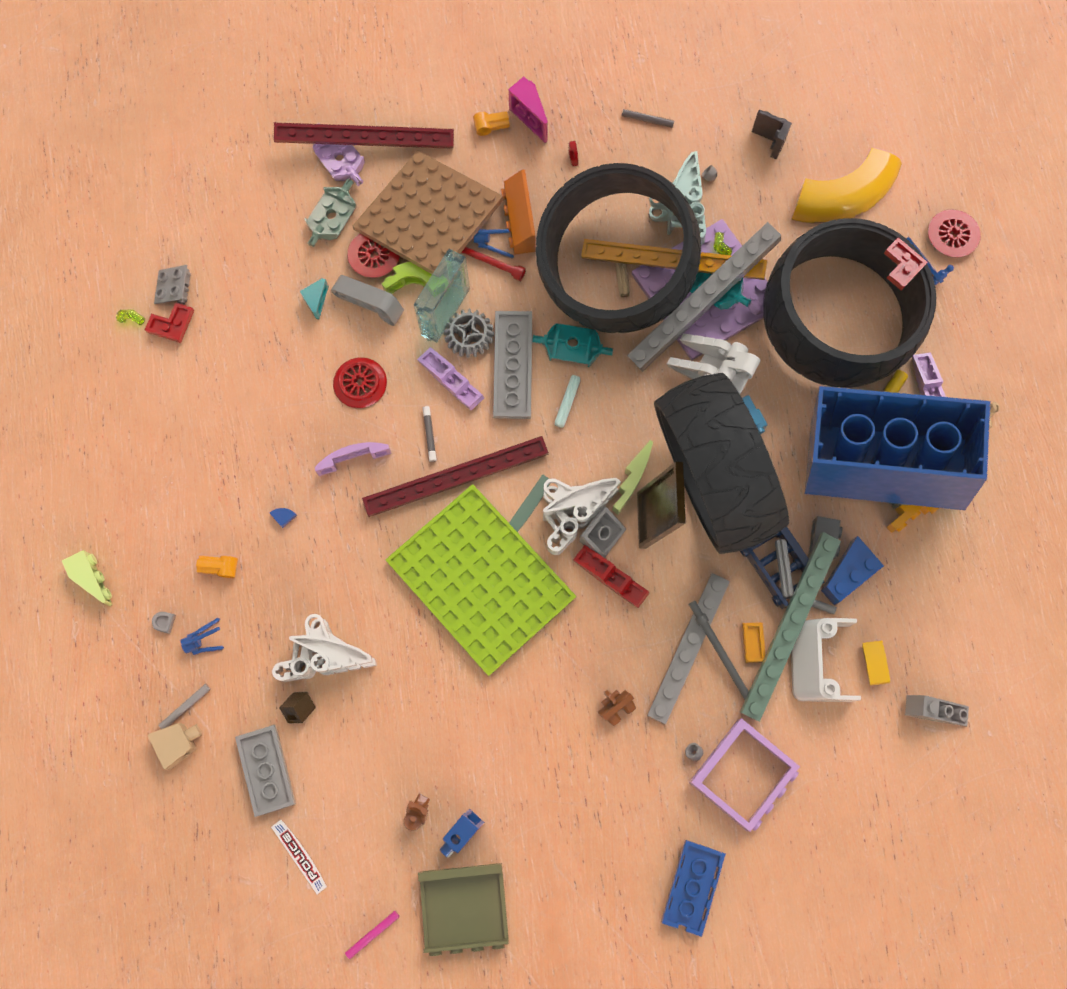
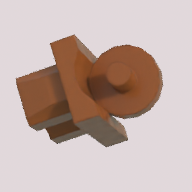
M606 690L604 694L607 698L601 702L604 707L598 711V714L605 721L615 726L621 721L617 714L619 710L623 708L627 714H630L636 709L633 702L634 697L626 690L621 694L618 690H615L612 694Z
M418 794L415 802L409 801L403 821L406 829L415 831L419 829L421 824H425L428 815L429 798Z

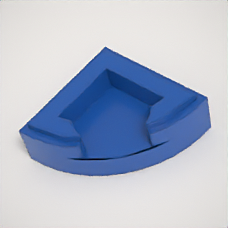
M278 508L269 512L282 528L297 516L295 512L287 508Z

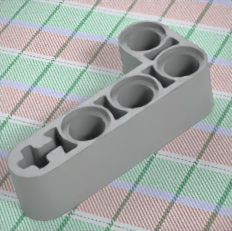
M340 275L331 289V292L338 298L378 313L383 321L392 326H395L404 311L399 301L392 294L344 275Z

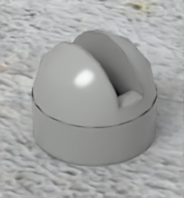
M712 165L707 167L702 173V177L707 181H714L718 175L717 170Z
M691 743L687 746L685 754L689 759L698 761L703 755V749L697 743Z

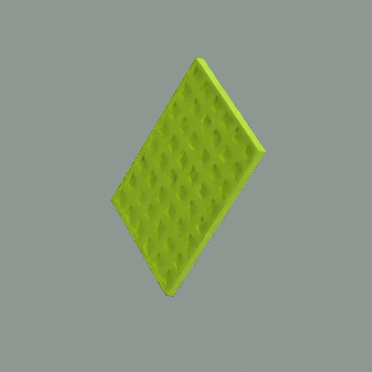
M473 484L385 559L488 676L493 674L577 597Z

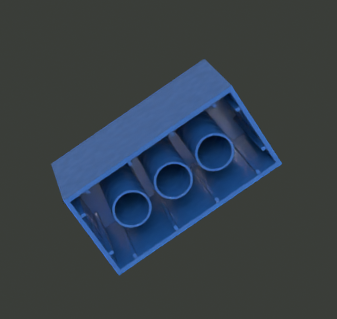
M819 386L810 427L804 494L965 511L987 480L990 401Z

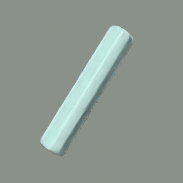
M572 375L555 420V426L563 428L581 380L579 376Z

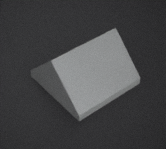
M603 506L580 536V542L605 558L626 528L606 506Z

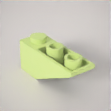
M82 550L62 560L67 575L72 581L102 603L109 606L113 605L110 600L112 598L111 592L104 586V576L101 571H98L96 567L97 560L93 554Z

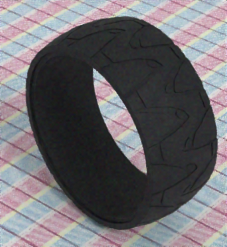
M610 163L600 165L599 167H592L577 174L574 178L572 177L550 199L538 226L536 236L537 247L535 250L536 263L546 291L553 302L566 315L593 330L606 333H628L645 329L662 321L679 307L696 280L701 259V237L698 222L691 206L672 182L642 166L639 167L638 165L628 163ZM620 193L640 194L662 203L679 220L683 227L684 239L679 264L671 279L658 293L633 307L619 310H603L584 305L565 292L558 272L559 246L568 225L582 209L598 199Z
M858 218L831 220L815 226L790 244L776 262L767 282L764 293L763 316L765 329L772 346H774L777 354L791 369L818 384L836 388H851L879 381L891 375L913 357L928 335L936 310L937 297L934 278H932L928 264L902 290L887 279L888 275L898 265L887 257L884 252L897 238H900L923 258L909 240L897 231L880 223ZM820 257L847 258L871 268L886 281L898 300L903 323L898 347L876 355H856L839 351L823 343L806 328L794 308L790 293L791 271L806 261Z
M724 373L704 375L686 381L670 389L654 401L656 415L674 462H683L686 492L704 530L719 554L738 552L756 546L772 538L789 525L785 497L768 450L741 395Z

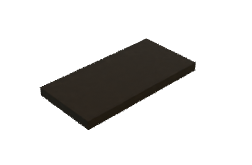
M674 462L637 492L639 548L641 549L650 547L686 524L683 462Z

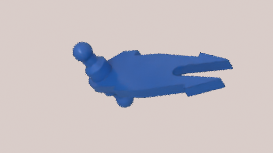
M907 237L906 239L917 248L928 262L931 273L934 275L932 278H934L935 285L939 282H944L943 279L947 277L949 272L954 270V266L948 265L946 269L938 272L913 240Z

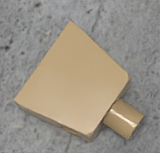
M177 723L150 733L147 736L163 769L171 770L196 750L193 740L201 736L202 732L197 724L187 729L185 724Z

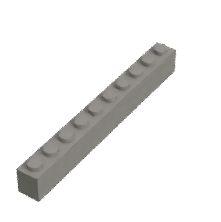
M767 222L627 356L643 372L781 241V234Z

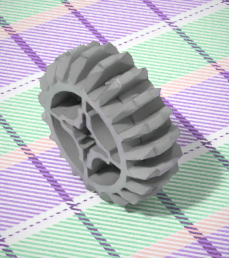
M470 308L468 313H465L463 309L460 315L455 312V318L449 317L450 323L445 324L446 330H444V335L446 336L445 342L448 343V348H453L454 354L459 352L460 357L464 353L467 358L470 357V354L477 357V352L483 355V348L488 350V344L493 342L491 337L494 336V332L492 331L493 325L490 324V319H485L484 313L479 315L478 310L472 313ZM476 324H478L484 330V334L480 333V331L476 329ZM472 329V334L470 333V335H467L466 337V333L468 334V332H471ZM454 333L462 337V343L455 339Z

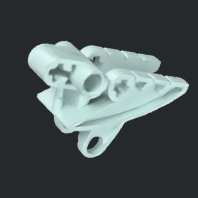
M695 151L691 152L684 161L673 184L687 199L695 214L700 230L701 245H703L706 237L705 208L701 204L703 192L698 153ZM649 197L651 205L649 217L657 222L668 221V235L672 233L675 227L683 228L676 216L660 202L654 203L652 198ZM659 209L662 211V214L654 216L652 211Z

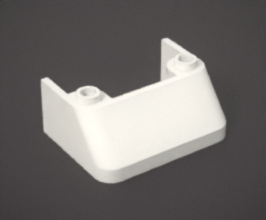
M822 618L805 620L791 651L792 693L797 700L811 702H855L861 700V696L840 695V686L835 680L823 679L822 639L833 637L837 632V627H850L857 623V619Z

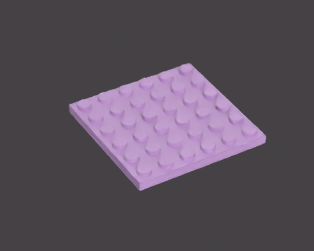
M721 219L706 228L705 242L701 245V252L732 256L742 245L724 220ZM683 242L674 246L671 249L682 250ZM641 265L633 270L631 274L647 298L650 299L667 284L676 269ZM743 278V296L748 299L751 298L753 301L757 299L763 305L764 293L768 282L766 278L765 280ZM691 292L688 293L683 302L692 294ZM740 302L738 304L735 303L729 309L723 310L713 305L684 333L726 341L763 319L764 316L763 313H759L756 316L748 307ZM682 335L677 339L691 361L702 355V353L683 344L680 341Z

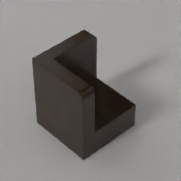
M308 692L292 693L279 707L287 723H303L316 708Z

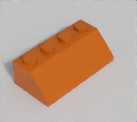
M525 169L505 180L504 189H501V194L504 200H506V205H503L504 214L509 218V221H506V227L511 232V237H508L509 247L513 248L514 255L531 253L536 250V235Z

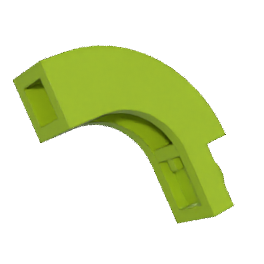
M411 262L393 267L395 275L387 277L382 283L383 290L390 294L407 284H420L430 292L434 299L449 289L448 281L444 275L439 279Z

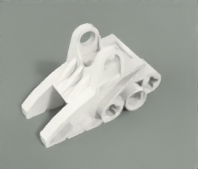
M683 333L680 341L686 346L704 354L700 362L670 357L667 365L691 379L704 375L724 373L734 384L739 394H741L748 379H751L754 375L760 359L756 355L748 353V348L739 342H734L731 345L722 339Z
M610 478L591 482L583 486L570 487L557 479H548L544 484V499L549 505L543 509V521H548L554 529V532L547 541L548 551L553 555L561 554L576 539L578 528L583 529L587 527L602 507L606 506L609 500L619 491L617 487L621 481L617 478ZM549 483H555L557 484L558 488L555 486L547 487V485ZM553 519L558 520L560 523L559 527H557ZM565 529H571L573 531L567 532L565 531ZM560 538H561V541H560V543H559V547L555 546V547L553 548V547H552V544H553L552 542L557 543V542L560 540Z
M312 614L305 620L306 635L289 637L293 641L292 660L277 663L272 669V674L277 680L290 682L310 679L315 675L316 671L323 675H332L334 672L342 673L348 670L362 669L361 666L368 668L377 666L376 660L369 654L334 636L328 622L320 615ZM312 618H317V619H315V620L312 622L311 628H310V626H309L310 620H311ZM320 622L319 627L315 629V625ZM300 645L302 646L300 657H297ZM306 665L305 670L301 672L302 666ZM283 668L286 670H291V672L284 673V676L280 675V672L283 671Z

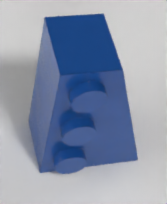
M857 536L850 542L821 591L833 605H836L884 567V565Z

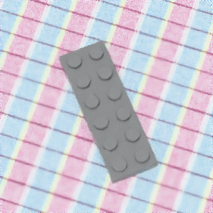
M495 311L493 418L531 419L532 311Z

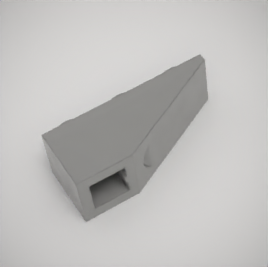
M907 695L905 715L967 727L969 706L926 695Z

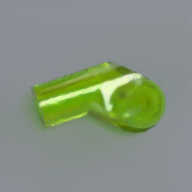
M716 232L714 250L718 254L731 256L732 249L723 242L724 233Z
M133 309L119 310L117 312L116 320L120 323L126 322L127 319H132L138 325H142L145 322V318Z

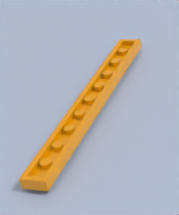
M584 239L581 257L583 259L676 269L682 255V250ZM701 252L698 272L713 274L731 256ZM761 259L743 278L765 280L768 261Z

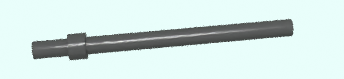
M694 600L689 603V606L696 616L697 624L703 628L745 700L749 693L748 689L709 625L708 617L705 613H702L697 602Z

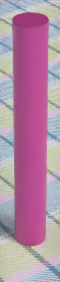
M394 910L345 952L348 959L355 956L400 917L399 914Z

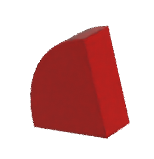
M570 141L568 153L571 165L578 166L579 159L576 141Z

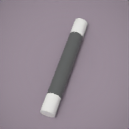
M425 406L422 409L429 462H435L437 459L430 407Z

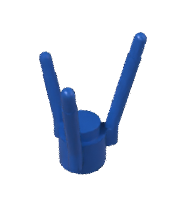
M480 229L474 236V243H479V248H485L510 258L514 257V255L486 245V242L489 243L490 234L509 233L508 229Z
M220 618L214 619L195 632L188 634L186 638L181 639L183 651L186 654L192 652L193 655H196L198 653L224 649L223 646L199 648L202 646L201 639L219 631L220 627H216L199 636L198 634L219 622Z

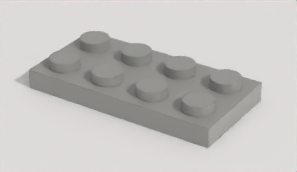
M276 725L235 737L254 816L258 817L295 805L296 802Z

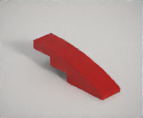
M586 545L582 547L573 559L580 567L636 608H639L650 594L647 589L616 568L615 564Z

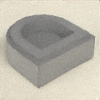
M167 612L156 613L152 618L153 628L170 634L176 615Z

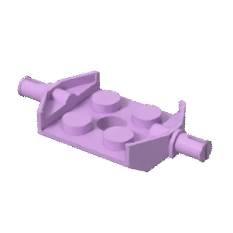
M313 145L314 153L336 181L353 179L357 186L363 183L358 173L362 170L365 163L364 157L360 156L353 145ZM338 155L344 156L340 161L335 160Z

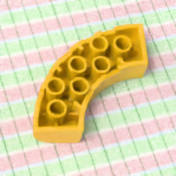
M871 148L863 164L854 172L834 180H812L805 178L791 220L814 224V222H828L844 218L851 219L855 215L868 211L893 186L902 165L901 160L894 154Z

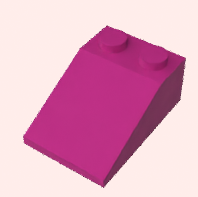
M522 77L508 89L509 110L546 143L548 140V121L535 84L531 80Z

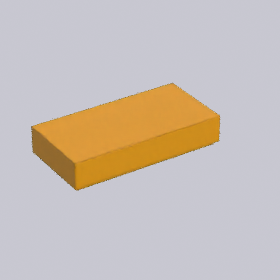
M763 622L742 623L745 663H762L766 655Z

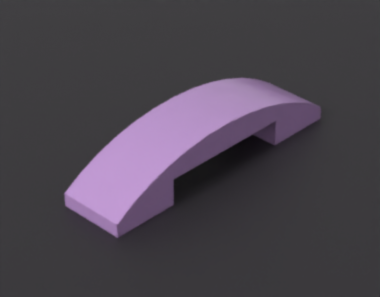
M366 442L353 444L329 454L316 465L315 471L321 476L337 471L335 464L368 453H371L373 459L392 453L389 445L383 443Z

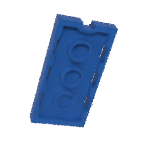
M688 840L684 841L661 923L677 929L679 925L685 926L686 932L702 937L725 853Z

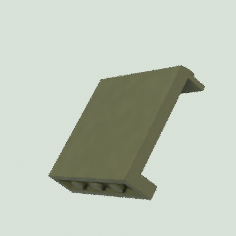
M502 863L420 871L418 873L421 889L424 953L429 952V956L441 955L442 951L450 950V954L462 953L463 949L471 948V951L475 952L484 950L485 946H492V949L505 948V944H509Z

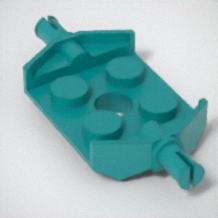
M698 272L690 292L693 293L712 274ZM743 278L725 293L714 306L723 310L729 309L735 303L738 304L740 302L748 307L751 299L746 298L742 294L744 287Z
M556 323L546 335L544 334V337L533 335L532 343L545 345L549 361L553 358L588 364V367H590L599 355L612 356L613 348L602 347L603 344L600 342L597 331L588 328ZM570 339H575L578 344L572 347L567 342Z

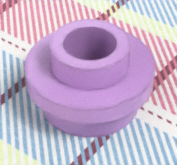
M751 299L748 308L756 316L759 313H763L761 310L763 305L757 299L754 301Z

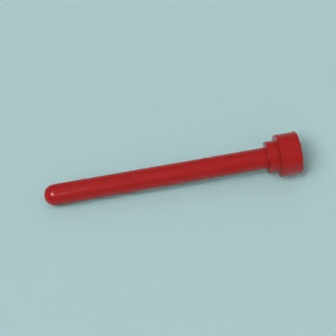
M465 247L461 252L511 273L513 279L520 282L525 276L526 268L523 266L513 267L468 247Z

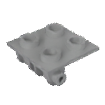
M188 265L159 270L154 304L177 300V303L185 305V302L188 300V293L186 292L189 291L188 287L191 276L190 270L187 269Z

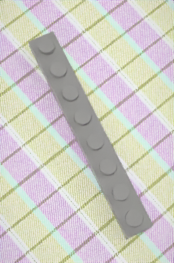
M713 573L710 575L698 602L702 613H705L709 619V625L712 623L730 582ZM694 613L647 714L648 717L663 724H666L706 636L701 625L697 624Z

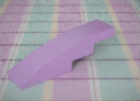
M431 347L417 359L436 380L469 410H473L484 399L483 394L470 385L469 381L457 372L451 363Z
M931 352L913 355L912 361L920 395L946 397L941 386L943 380Z

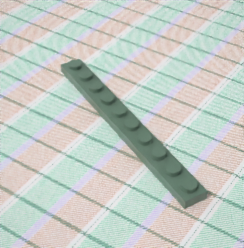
M824 532L820 534L740 713L760 722L841 543L840 540Z

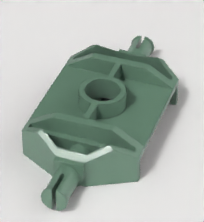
M347 179L341 188H323L324 194L308 219L304 218L312 232V236L307 242L309 246L314 247L318 239L333 240L338 238L357 207L349 194V189L353 184L352 180ZM330 213H335L336 217L333 219H328L327 215Z

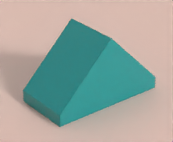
M324 278L300 291L316 319H320L329 288Z

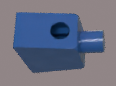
M468 809L443 837L445 844L440 848L441 853L448 858L454 851L459 853L485 822L471 809Z

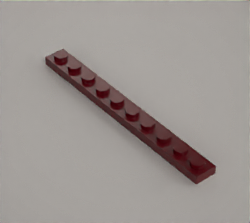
M274 122V143L454 149V129Z
M543 436L363 497L362 500L368 517L547 456L549 452Z

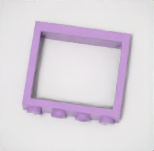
M741 718L736 721L689 783L743 829L751 832V830L755 831L762 823L760 819L764 813L767 815L773 809L774 804L772 803L777 797L781 798L786 792V784L796 779L799 774L797 770L800 766ZM743 730L789 767L748 822L702 784Z

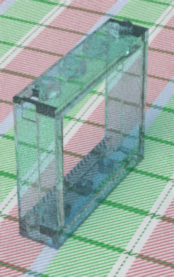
M448 249L414 303L421 335L427 341L433 340L436 343L446 329L445 324L449 323V317L453 318L454 313L458 310L470 290L466 257L451 249Z

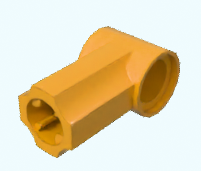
M507 111L493 114L478 112L473 116L476 133L479 136H486L493 130L510 127Z
M199 556L196 562L197 572L214 574L224 578H235L238 558L231 556H220V558Z

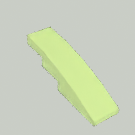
M651 440L625 469V474L628 475V478L619 487L618 492L622 496L612 509L617 515L628 503L642 478L653 445Z

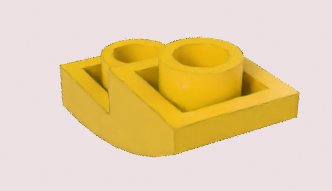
M883 641L862 643L869 684L890 683Z

